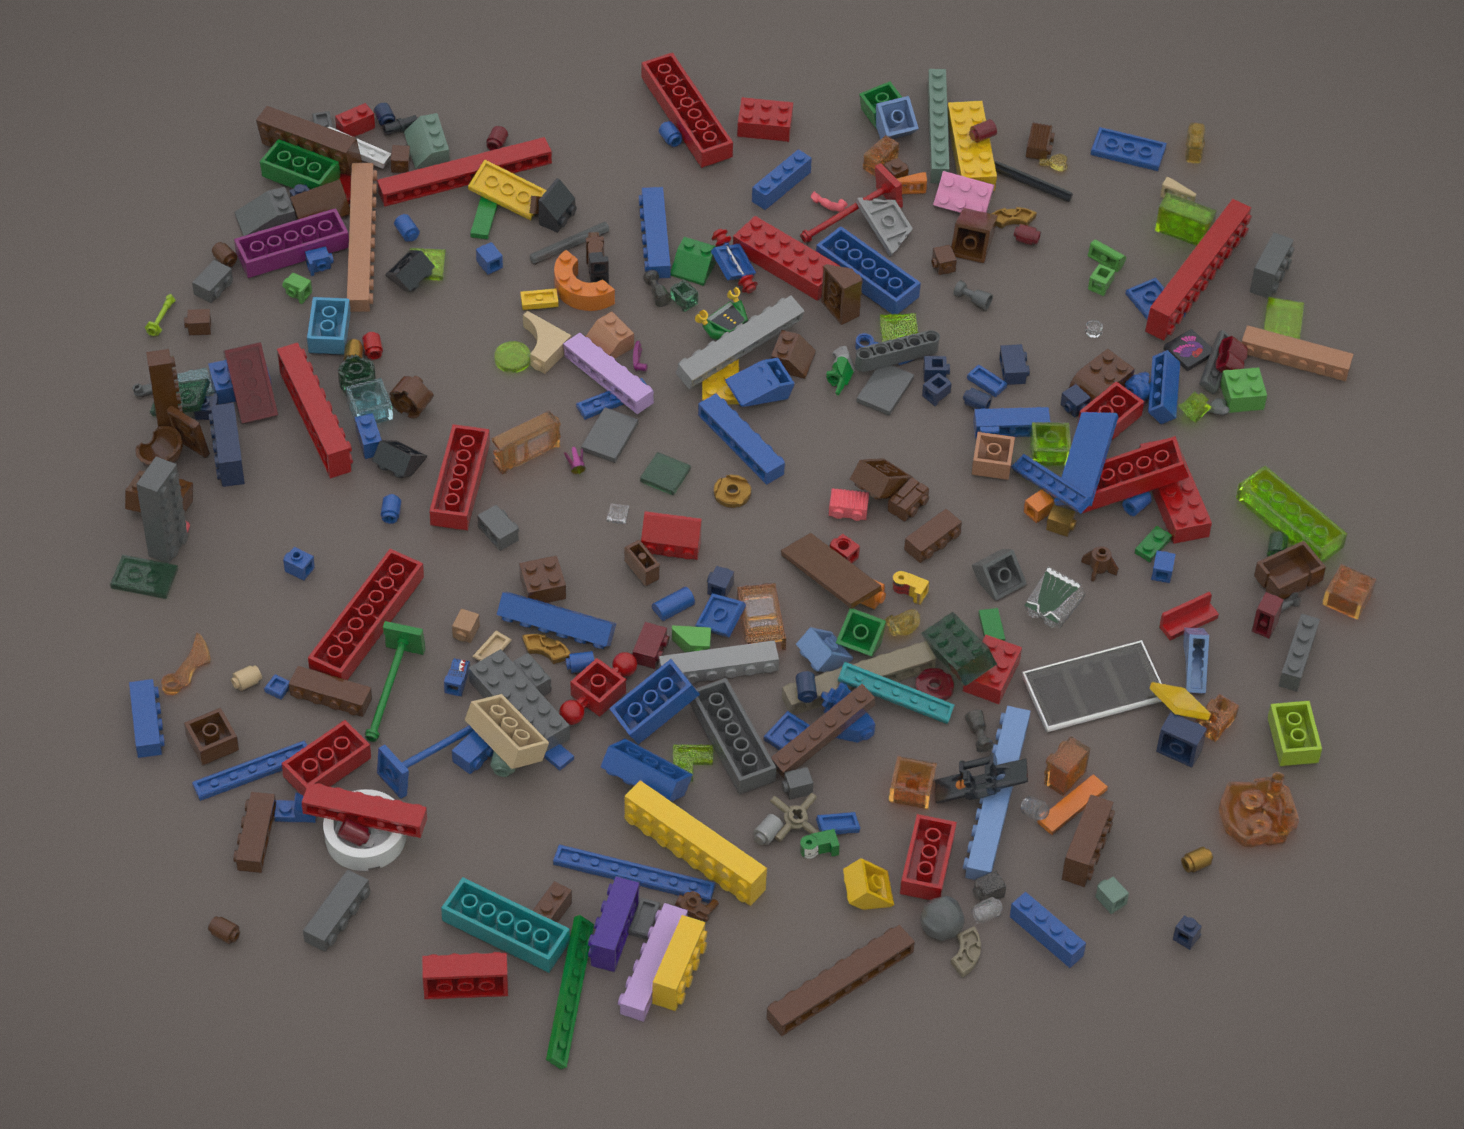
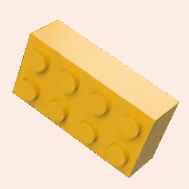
M681 915L652 982V1004L673 1011L677 1010L679 1004H683L686 995L684 991L686 987H690L693 979L692 972L693 970L697 971L700 963L698 958L700 954L705 953L707 947L705 940L708 932L705 931V922Z

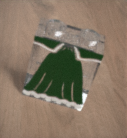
M1047 567L1024 606L1028 611L1027 614L1031 617L1043 619L1044 623L1051 628H1054V626L1061 628L1086 594L1080 583Z

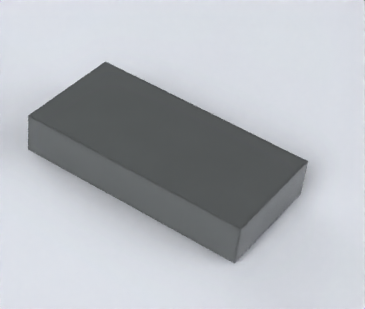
M640 898L629 928V935L649 939L647 938L648 932L655 923V916L660 909V902Z

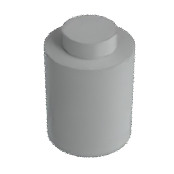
M768 814L753 831L755 841L760 845H769L784 826L782 821L777 816Z

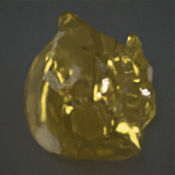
M910 609L896 616L890 615L886 617L885 621L887 627H889L888 631L894 636L913 633L920 623V614L916 609Z

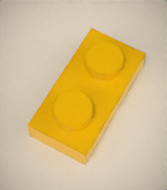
M557 289L520 292L522 310L559 307Z

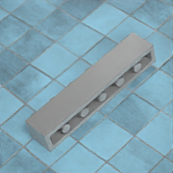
M775 640L659 656V668L672 659L691 683L734 678L743 675L750 676L765 672L771 673L779 670V657Z

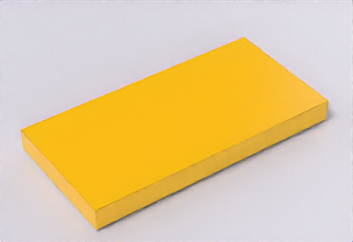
M487 160L483 161L468 186V190L530 221L534 214L529 213L531 195L542 197L547 191Z

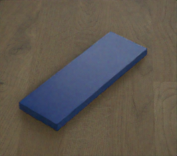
M1081 413L1061 477L1091 496L1093 500L1117 424V413ZM1055 498L1054 502L1056 505H1066Z

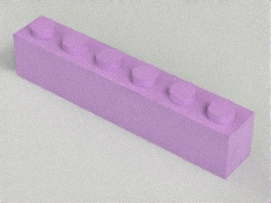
M578 333L563 343L564 356L607 391H610L611 394H614L617 399L621 400L622 403L636 414H639L654 403L653 389L649 385L644 384L638 376L630 373L625 366H621L612 356L606 354L601 347H597L588 337Z
M664 903L662 910L657 911L655 916L656 923L654 927H650L647 938L649 939L647 943H643L640 951L641 957L639 960L636 959L634 963V973L626 981L625 988L627 989L625 994L621 993L618 1005H620L621 1015L644 1022L652 1004V982L681 915L688 916V910Z

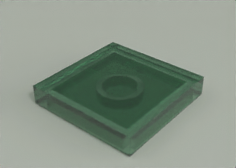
M657 452L641 475L640 482L674 495L691 470V465Z

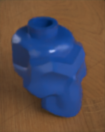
M1142 372L1133 375L1125 383V388L1143 401L1148 400L1150 395L1149 373Z

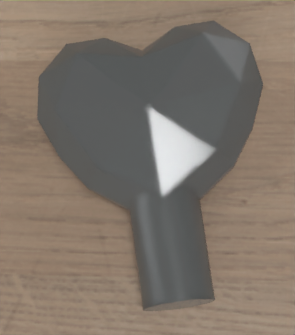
M1216 398L1209 405L1198 407L1199 414L1211 412L1214 415L1223 416L1228 414L1230 409L1226 405L1225 399Z

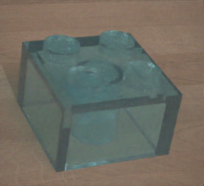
M381 378L345 387L347 403L354 421L355 417L371 413L374 415L376 424L393 419L392 403Z

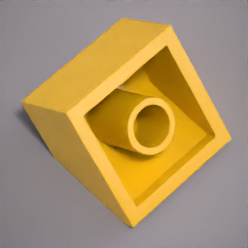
M862 858L843 869L849 904L862 910L894 906L887 870Z

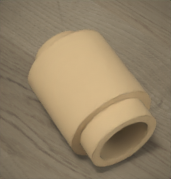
M256 665L248 666L233 673L231 682L235 689L243 691L258 684L259 680H262V675Z

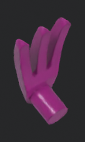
M636 341L634 346L633 365L635 371H647L648 365L640 363L642 353L640 341Z

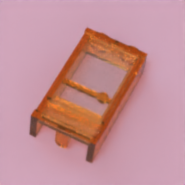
M549 410L492 438V442L498 448L493 451L496 457L493 463L502 475L507 473L506 470L513 469L514 466L517 467L556 446L557 448L560 447L561 434L559 426H561L558 417L554 416Z
M776 583L737 587V600L743 601L746 604L740 616L745 644L775 640V642L781 643L782 650H786V635Z

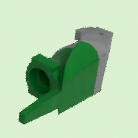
M841 346L833 351L832 354L834 357L836 356V359L832 364V370L826 373L827 381L832 386H837L836 395L841 393L845 384L846 386L848 385L855 371L847 346Z

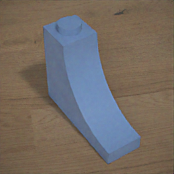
M1184 627L1185 689L1189 693H1206L1209 634L1204 628Z

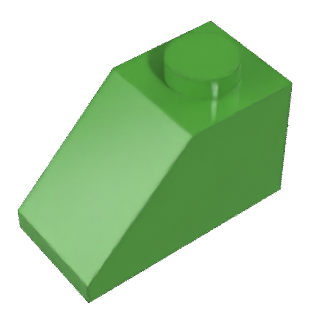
M672 625V641L685 653L708 650L711 643V628Z

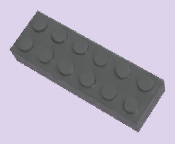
M155 457L136 485L148 556L169 564L177 556L182 544L186 543L188 533L177 464Z
M501 649L468 668L469 682L482 697L488 698L502 694L549 742L546 752L570 740V725Z
M727 678L696 688L700 695L690 702V705L737 792L742 794L775 782L776 766Z

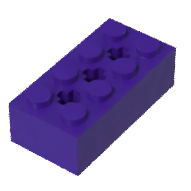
M615 877L614 883L609 884L607 890L608 899L602 903L601 918L597 917L594 929H596L595 934H591L588 941V946H590L588 957L591 958V966L615 972L629 935L630 925L639 904V882Z

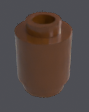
M218 242L212 248L213 256L220 263L228 267L235 265L238 256L226 243Z
M215 916L208 926V931L211 932V935L228 944L236 942L240 936L239 926L223 917Z

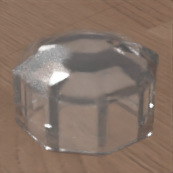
M1091 320L1086 323L1085 333L1089 337L1097 338L1102 335V323L1097 320Z

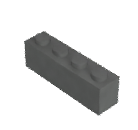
M1301 614L1279 682L1280 687L1298 691L1320 619Z
M347 870L304 928V941L325 952L329 946H333L337 940V935L347 927L350 917L357 913L361 902L368 898L370 894L369 880Z

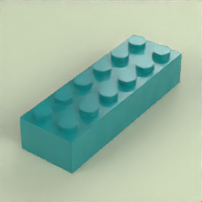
M463 877L441 907L443 922L550 973L569 944V928Z

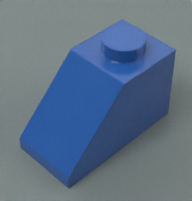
M865 713L836 738L856 743L868 740L875 733V722L868 713Z

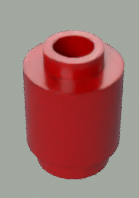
M375 332L366 333L362 337L365 355L371 360L379 359L383 352L380 335Z

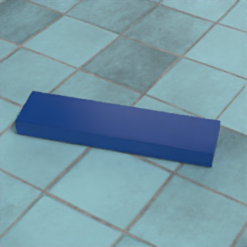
M610 391L576 403V407L584 420L601 414L604 408L614 409L624 405Z

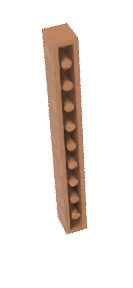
M352 163L347 299L350 300L351 312H370V304L374 302L373 293H370V291L374 290V279H371V276H374V265H371V262H375V252H372V249H375V238H372V235H376V225L373 224V221H376V210L373 211V208L377 207L376 197H374V194H377V184H374V181H377V170H374L373 163Z

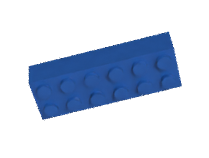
M840 226L816 245V252L837 263L840 267L852 268L856 274H859L863 280L861 292L894 316L919 298L921 282Z

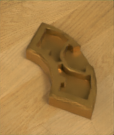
M1016 207V209L1002 208L991 213L998 215L996 226L1001 229L1012 224L1028 226L1037 216L1036 212L1021 207Z
M543 634L522 635V640L529 654L544 655L553 664L565 661V658H569V654H571L568 648L559 640L548 638Z

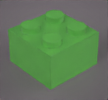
M1259 367L1223 371L1220 386L1224 399L1227 402L1226 405L1230 409L1229 413L1264 410L1267 393Z

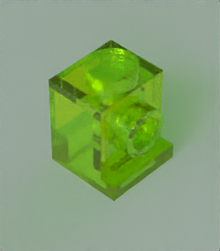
M1196 391L1182 404L1178 405L1195 423L1211 408L1207 403L1209 399L1202 392L1198 394Z

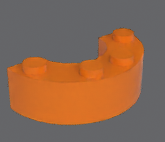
M567 250L560 254L554 266V284L558 297L564 303L584 311L602 310L615 304L614 288L603 279L593 283L582 282L577 279L578 259Z

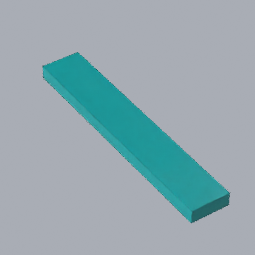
M844 662L837 680L854 688L863 684L874 696L948 724L955 706L952 703L847 662Z

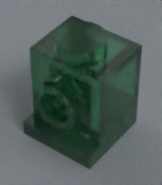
M684 279L679 283H675L670 288V298L682 307L683 312H686L698 304V291Z

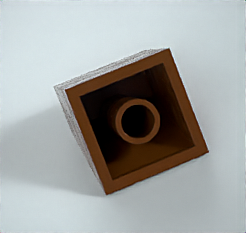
M963 208L955 223L951 245L955 257L985 263L995 233L998 215Z

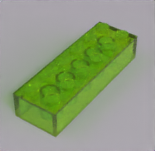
M1266 465L1239 483L1236 499L1292 546L1305 541L1322 562H1325L1344 548L1347 533Z

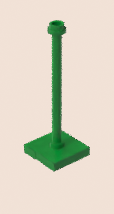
M384 622L383 632L386 647L396 649L371 727L365 731V738L368 741L376 742L380 737L378 728L404 651L424 655L426 647L423 629Z

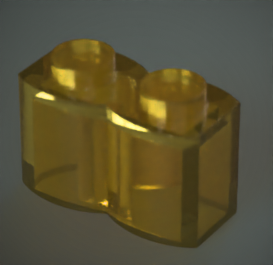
M1189 124L1185 153L1187 162L1200 163L1202 161L1205 146L1204 124Z

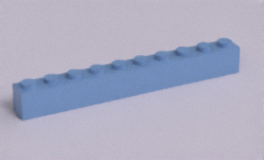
M1007 706L1006 713L1001 714L999 724L1002 725V729L998 728L995 740H998V745L994 744L992 753L996 755L997 765L1020 760L1029 724L1030 710ZM1000 774L996 780L1003 779L1005 774ZM1013 786L1003 788L995 795L980 798L979 804H982V808L977 809L975 820H978V824L973 825L971 833L974 840L969 841L967 853H970L969 858L965 857L963 869L966 870L965 878L986 883L990 882Z

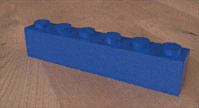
M663 187L642 188V195H638L639 206H642L640 208V219L644 220L641 221V232H645V234H642V245H646L643 248V257L647 258V261H644L645 272H648L649 279L670 278V256Z
M714 394L698 403V416L766 485L784 475L785 461L783 458L778 456L772 447L766 444L761 436L755 433L749 424L743 421L738 413L728 406L725 399H721L717 394Z
M502 592L497 615L502 616L504 621L513 622V620L520 622L521 626L531 628V625L538 627L539 631L545 633L554 631L557 632L556 636L562 638L571 636L575 638L574 641L586 644V641L593 643L594 647L600 649L611 646L617 624L510 592Z

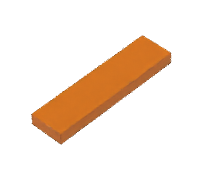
M1093 774L1042 815L1037 823L1053 835L1085 809L1090 795L1100 797L1107 791L1108 786Z

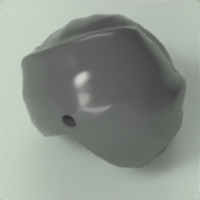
M942 896L934 898L924 905L920 922L924 932L929 937L945 941L954 938L960 933L964 926L965 918L959 903L954 898Z

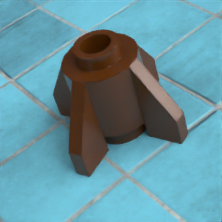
M1098 546L1082 556L1081 563L1091 566L1093 570L1091 581L1094 582L1098 574H1103L1107 570L1108 573L1117 576L1119 568L1107 547Z

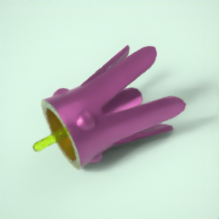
M572 447L574 461L571 460L566 452H564V455L571 466V472L580 475L586 470L583 462V449H581V456H578L577 449Z

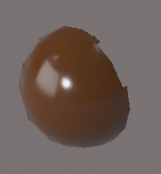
M170 426L157 427L153 431V437L150 442L146 444L141 442L136 446L137 458L147 467H149L155 457L176 463L183 449L181 434L176 428Z

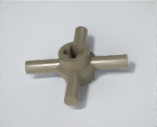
M810 793L800 806L794 805L790 807L775 795L770 802L784 813L785 825L775 835L777 841L781 842L791 829L803 828L809 834L820 832L807 822L808 814L806 811L817 799L815 794Z

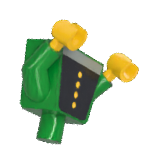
M735 287L733 289L735 295L732 294L731 290L727 293V297L733 300V303L731 301L709 317L705 310H701L695 316V321L703 324L702 327L711 339L719 340L724 333H730L739 324L748 322L743 303L738 299L740 295L739 288Z

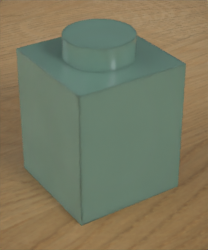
M1114 876L1108 880H1102L1098 884L1096 898L1110 914L1127 904L1129 893Z

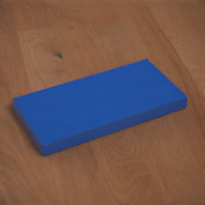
M1099 127L1090 155L1158 171L1167 143Z

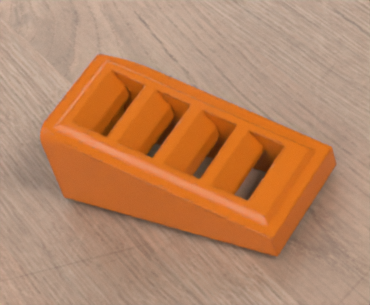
M926 172L897 178L902 184V194L926 193Z

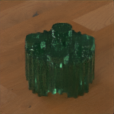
M355 354L354 356H347L344 363L342 362L339 365V386L346 393L347 397L354 398L356 395L359 397V395L363 396V394L373 393L376 385L373 361L364 357L361 358Z

